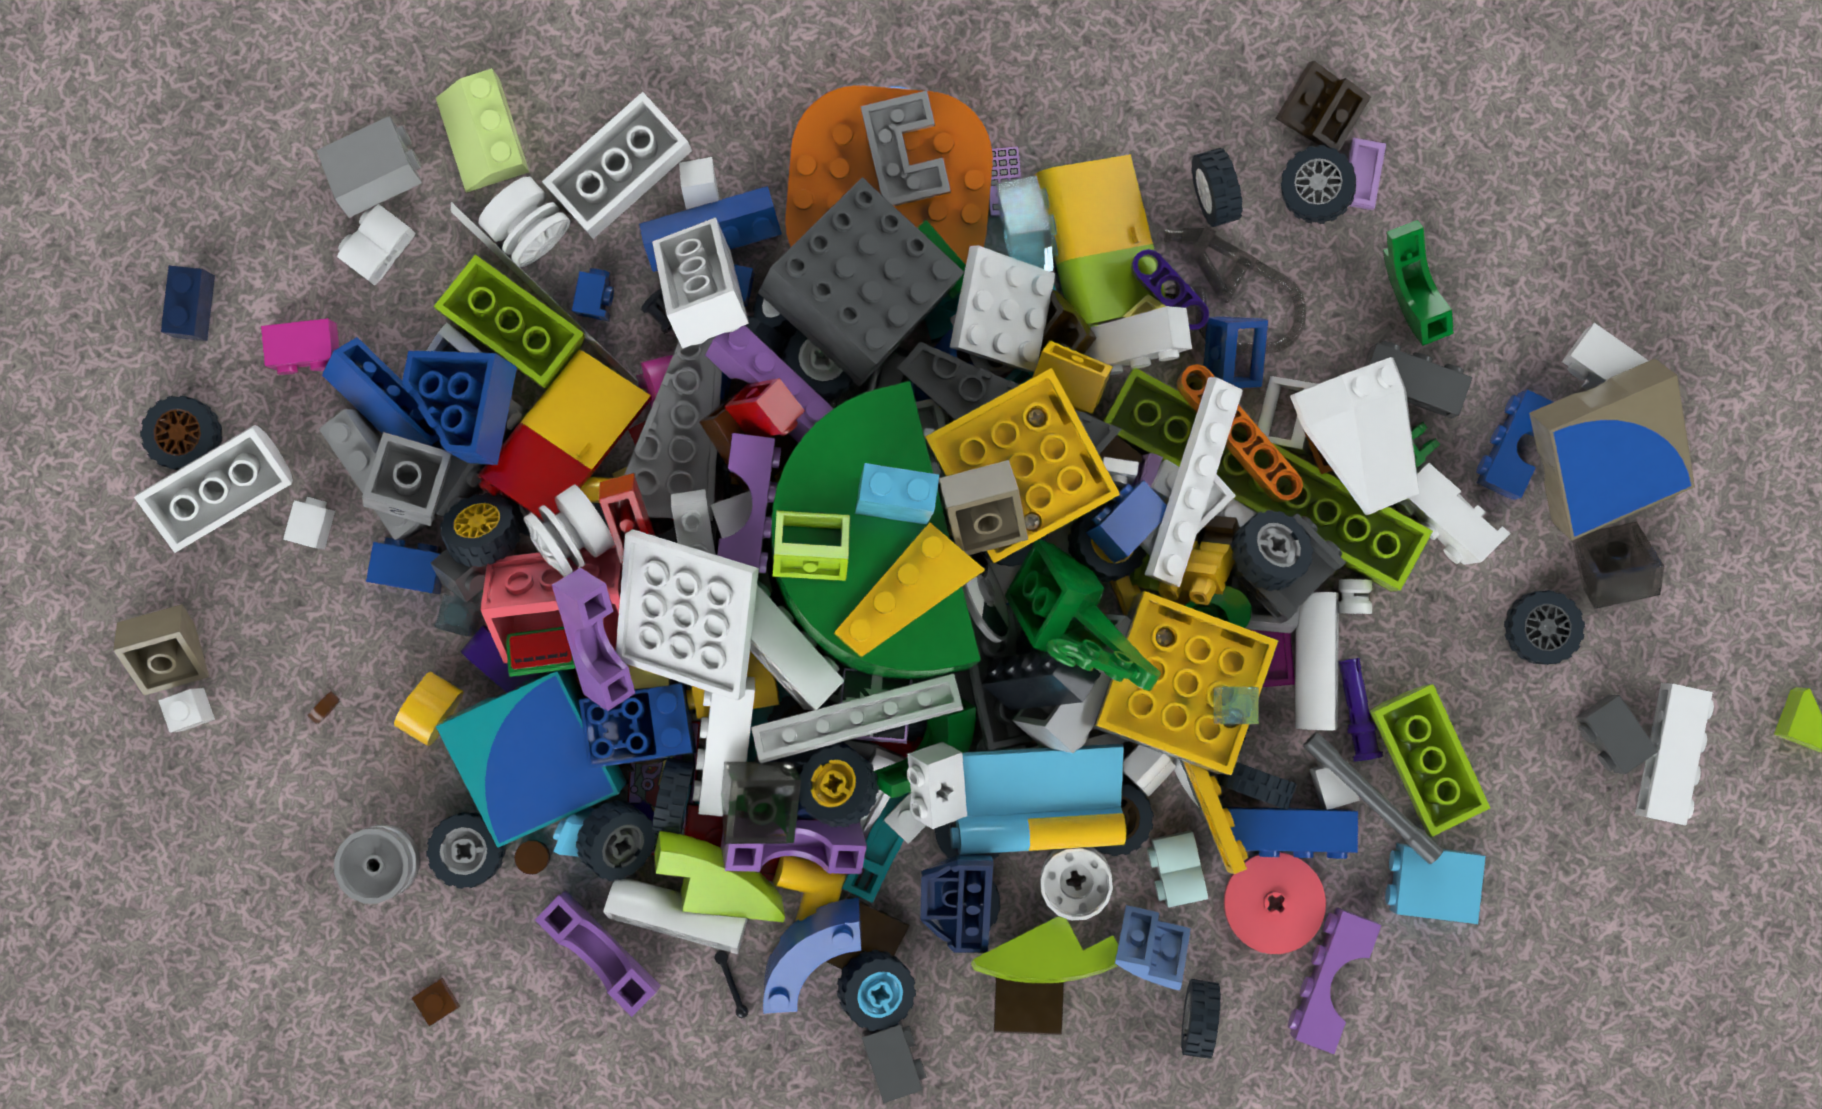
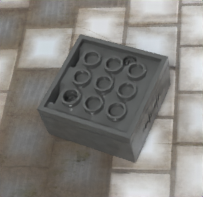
M862 177L771 266L758 293L860 387L944 300L964 274V271Z

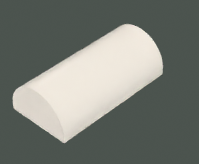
M253 425L138 493L134 498L174 553L291 485L293 479L289 467L273 441L260 427Z
M1313 592L1299 606L1298 626L1296 627V729L1336 730L1338 728L1339 594L1336 592Z
M626 877L622 880H614L603 911L608 919L735 954L739 953L748 920L741 917L682 912L680 892Z

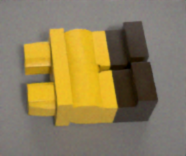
M1215 516L1197 533L1180 587L1170 586L1160 581L1158 590L1162 598L1176 601L1179 599L1181 591L1187 590L1189 591L1191 601L1196 604L1208 605L1214 594L1223 595L1226 587L1224 582L1227 581L1235 562L1232 557L1233 548L1231 546L1235 539V533L1240 529L1236 517Z

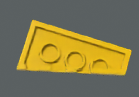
M929 522L834 634L860 657H863L960 587L984 572L985 569Z

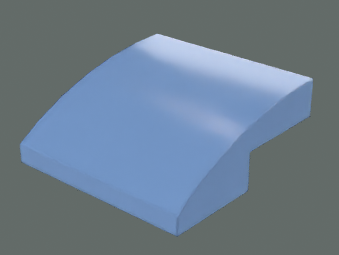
M1126 905L1115 964L1142 979L1180 991L1191 928L1158 921L1159 912Z

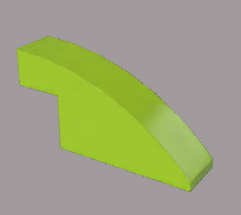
M659 831L654 853L656 874L684 877L681 887L682 912L784 922L785 914L782 896L760 872L725 871L720 847L686 835Z
M1058 916L974 958L971 965L975 971L1010 981L1025 983L1074 981L1098 975L1117 967L1118 965L1115 964L1118 943L1112 935L1083 950L1068 920Z

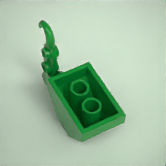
M1040 539L1036 540L1004 595L1033 648L1044 652L1048 651L1054 659L1064 665L1074 667L1077 664L1087 671H1092L1093 668L1104 671L1107 676L1121 682L1124 678L1129 679L1138 687L1151 691L1161 673L1142 656L1097 607L1104 587L1095 573L1054 544ZM1084 626H1086V627H1087L1090 631H1092L1095 635H1093V634L1090 633L1088 630H1086V629L1084 628Z

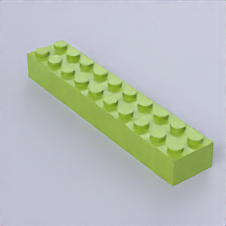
M1133 368L1129 372L1103 422L1121 428L1122 430L1117 436L1142 455L1154 453L1163 457L1161 462L1167 459L1180 467L1197 412L1179 391L1145 372ZM1239 425L1232 427L1231 434L1233 439L1240 443L1245 442L1247 439L1245 428ZM1274 443L1272 444L1300 475L1303 487L1298 497L1290 501L1281 503L1273 501L1225 446L1216 474L1236 495L1233 499L1257 513L1273 510V512H1283L1289 517L1296 513L1301 517H1308L1317 526V533L1325 541L1333 542L1341 550V558L1346 562L1343 566L1372 580V582L1390 592L1401 591L1433 532L1432 530L1390 507L1365 515L1341 480L1328 473L1321 474L1316 466ZM1257 451L1254 455V462L1259 468L1266 469L1269 466V457L1266 453ZM1280 477L1277 480V489L1281 494L1289 495L1292 489L1291 483L1287 478Z

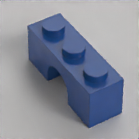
M1528 389L1518 393L1517 396H1511L1504 410V413L1508 414L1503 426H1497L1490 439V443L1494 444L1489 456H1483L1476 469V473L1480 474L1476 482L1477 484L1511 500L1522 498L1536 467L1525 463L1519 457L1517 443L1524 434L1534 437L1529 413L1549 405L1553 401Z

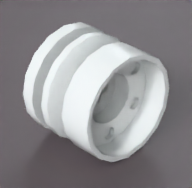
M530 176L514 181L496 195L485 207L478 222L495 242L505 240L502 250L507 255H512L511 259L519 268L535 262L551 250L563 237L571 222L563 212L558 213L559 208L554 202L544 205L547 195Z
M575 484L555 497L556 505L560 511L556 516L545 505L538 508L545 521L544 524L533 513L524 517L532 542L546 562L558 570L563 577L573 572L566 558L570 557L579 568L585 565L579 551L581 548L584 547L590 554L597 557L615 545L610 530L586 495Z
M1093 847L1054 849L1044 861L1040 878L1041 894L1047 906L1058 916L1072 921L1087 920L1099 914L1108 904L1113 890L1112 874L1104 855ZM1072 871H1077L1080 876L1085 875L1086 878L1081 880V886L1075 887L1073 882H1067V879L1071 878Z

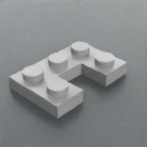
M927 91L861 106L881 195L893 206H898L951 193L943 158L909 165L902 134L935 126Z

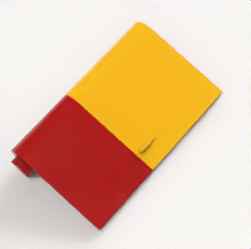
M578 350L503 442L498 465L486 464L477 476L481 479L478 485L485 492L493 496L498 493L502 496L507 495L543 521L544 519L538 509L542 505L549 508L556 516L560 511L556 505L555 497L574 484L580 489L652 400L651 395L584 351Z

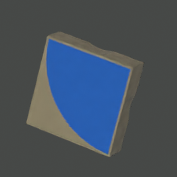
M1656 359L1615 375L1593 389L1574 393L1529 413L1537 453L1544 466V487L1553 524L1571 541L1695 488L1678 376Z

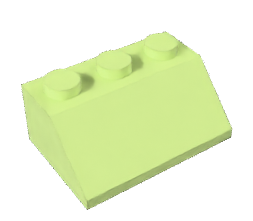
M492 68L460 78L436 97L466 193L529 173L501 81Z

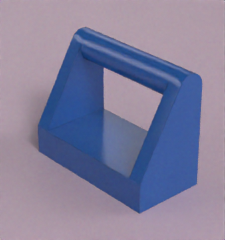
M1209 317L1206 328L1203 366L1209 369L1215 377L1238 388L1262 387L1268 319ZM1254 328L1250 377H1234L1238 329Z

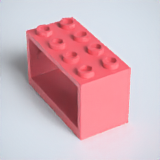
M615 545L597 557H594L583 547L579 550L585 563L581 568L606 583L613 612L603 618V625L606 635L616 651L622 564ZM540 552L506 556L504 559L497 560L494 564H487L480 610L504 664L508 663L506 645L508 634L564 627L552 588V584L564 577L558 570L546 562ZM570 557L566 558L573 572L579 569Z

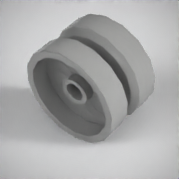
M374 825L349 835L339 846L334 858V875L340 889L351 899L363 904L381 903L403 893L415 881L420 869V853L414 839L405 830L393 825ZM374 859H376V860L379 861V863H380V868H379V864L374 863Z

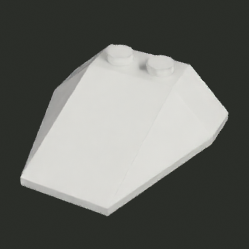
M1393 357L1348 372L1290 395L1302 428L1365 515L1419 494L1406 388Z

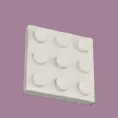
M970 246L950 348L1025 372H1035L1039 361L1056 273L981 246Z

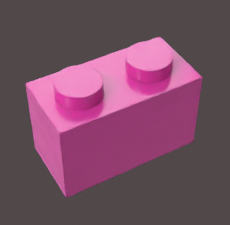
M328 318L261 326L265 366L277 370L279 375L298 373V367L310 366L311 371H324L333 351L339 348L337 323Z

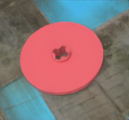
M1280 852V857H1260L1257 854L1245 860L1247 869L1231 875L1224 893L1225 916L1234 934L1250 948L1267 954H1285L1306 945L1321 927L1326 910L1325 892L1317 874L1301 859ZM1272 895L1276 898L1280 895L1282 896L1280 901L1281 910L1277 911L1273 908L1269 911L1267 909L1270 905V902L1267 900L1269 896Z

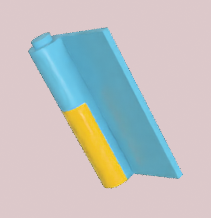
M1123 744L1082 746L1074 753L1051 748L962 753L967 816L956 820V827L950 829L952 849L958 848L959 855L1125 845L1126 825L1121 809Z

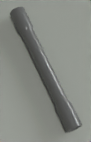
M1318 732L1313 733L1306 740L1303 747L1324 767L1329 768L1400 834L1406 843L1428 864L1434 863L1441 856L1443 849L1422 829L1417 828L1340 756V753Z

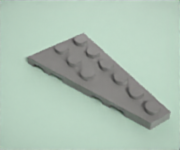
M716 336L707 339L701 344L690 345L682 348L680 342H678L624 475L634 473L649 517L673 519L671 494L705 489L710 521H713L711 505L714 504L717 449L699 421L720 406L722 371L705 356Z

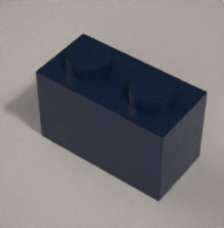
M168 266L161 333L173 338L207 341L215 275L200 268Z

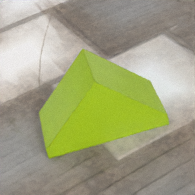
M1796 687L1789 692L1774 735L1822 752V713L1811 689Z

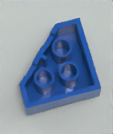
M408 351L402 384L407 392L416 400L419 405L418 409L429 426L434 428L440 437V443L445 451L467 463L498 465L517 367L496 353Z

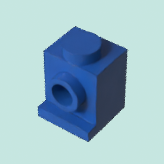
M590 268L589 273L579 271L572 311L577 316L610 321L611 315L605 310L606 306L610 307L612 305L614 297V287L610 286L609 280L610 272L596 268Z

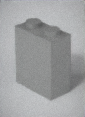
M390 116L316 150L334 199L349 218L422 183L417 172L418 169L422 168L414 151L412 149L408 150L407 147L412 144L410 137L403 126L397 128Z

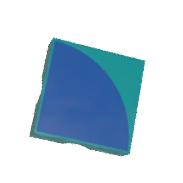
M571 669L541 673L524 681L520 686L508 693L489 697L448 716L436 726L498 848L619 794L627 783L619 765L588 769L579 699H585Z

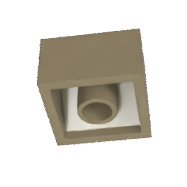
M1009 460L939 478L954 543L966 554L972 555L1028 540L1019 489Z
M183 604L117 622L113 651L144 696L209 677L196 626Z

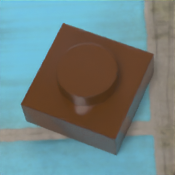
M443 978L412 997L429 1027L460 1007Z

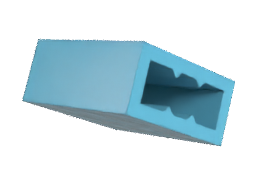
M865 463L860 477L855 514L927 525L935 510L939 475Z
M1397 843L1396 851L1392 850L1389 857V869L1394 871L1392 884L1387 885L1385 902L1387 905H1390L1389 910L1398 915L1478 924L1486 856L1474 852L1443 849L1441 856L1434 863L1428 864L1408 844Z

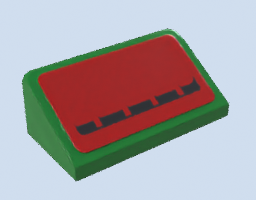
M564 627L507 635L508 674L510 677L576 668Z

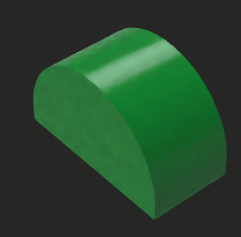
M910 381L863 393L831 410L803 436L783 469L777 486L772 513L770 538L772 568L777 511L850 515L846 581L774 576L780 597L787 611L793 616L797 627L801 631L806 632L816 642V647L836 662L850 669L883 678L912 679L913 681L933 679L966 671L981 661L962 587L863 657H860L834 634L929 522L950 539L938 489L935 510L927 525L855 514L860 477L865 463L933 474ZM783 526L782 543L840 546L841 529Z

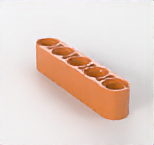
M1200 364L1187 367L1177 380V388L1180 394L1196 412L1198 411L1208 377H1215L1209 369ZM1194 373L1201 377L1203 385L1200 390H1193L1187 385L1186 378L1188 374ZM1238 404L1225 446L1273 501L1281 503L1298 497L1303 487L1300 475ZM1239 425L1245 428L1247 432L1245 442L1240 443L1233 439L1231 434L1233 426ZM1257 451H1262L1268 455L1269 466L1266 469L1256 466L1254 455ZM1280 477L1287 478L1290 481L1292 489L1289 495H1283L1278 491L1276 484Z

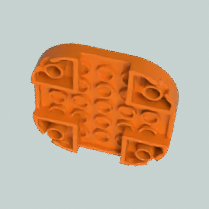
M865 85L845 86L826 93L808 107L796 126L791 145L785 214L786 234L790 247L862 177L881 194L861 106L923 92L922 90ZM927 91L935 126L905 133L902 136L909 165L943 158L951 193L894 207L915 227L926 219L966 264L969 247H984L993 166L992 146L985 126L971 108L947 94Z

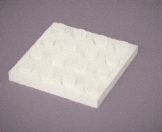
M632 529L625 534L616 653L625 664L739 701L745 696L759 568Z

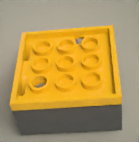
M1052 368L925 436L926 445L944 477L1009 460L1019 489L1028 540L985 551L991 563L1007 557L1120 495Z
M1146 591L1134 595L1127 614L1131 622L1125 637L1145 659L1160 671L1161 675L1151 691L1138 687L1129 679L1124 678L1123 681L1119 682L1111 678L1093 728L1211 772L1232 775L1278 640ZM1216 687H1251V688H1216Z

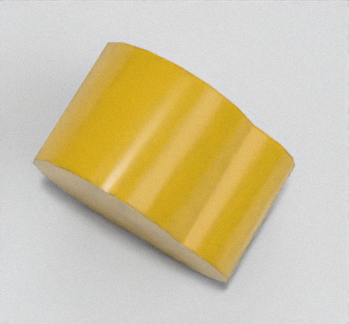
M430 671L423 677L401 706L394 721V726L423 744L430 746L440 735L436 726L454 713L463 698L464 691Z

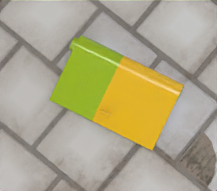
M1131 154L1057 166L1037 172L1034 175L1064 298L1081 315L1090 328L1101 325L1106 321L1124 318L1123 316L1147 294L1152 296L1132 274L1131 264L1134 257L1140 251L1146 249L1154 250ZM1142 257L1138 261V269L1141 273L1150 275L1155 272L1156 263L1150 257ZM1162 284L1161 294L1163 295V297L1166 298L1164 286Z

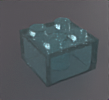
M1037 176L996 184L1000 226L1008 256L1052 271V257L1058 256L1056 240L1052 235H1057L1053 214L1049 215L1046 210L1050 208L1046 188L1040 189Z

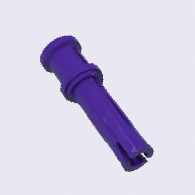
M1360 658L1338 661L1349 711L1350 724L1348 725L1347 733L1352 735L1355 755L1352 757L1353 762L1384 757L1383 751H1379L1375 733V730L1378 728L1374 720L1371 719Z

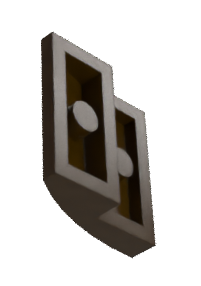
M1312 61L1307 64L1275 119L1316 144L1325 145L1327 148L1333 147L1338 149L1339 152L1371 96L1347 78L1339 79L1316 61Z
M1052 289L1040 355L1049 341L1085 354L1096 340L1095 334L1074 307L1060 293Z
M849 895V896L847 897V899H853V898H854V897L851 896V895ZM859 900L861 951L844 953L826 962L842 970L844 966L846 967L850 963L849 961L853 957L856 958L865 951L867 953L872 952V950L886 951L894 957L910 925Z
M995 977L994 1033L1062 1035L1064 982L1025 983Z

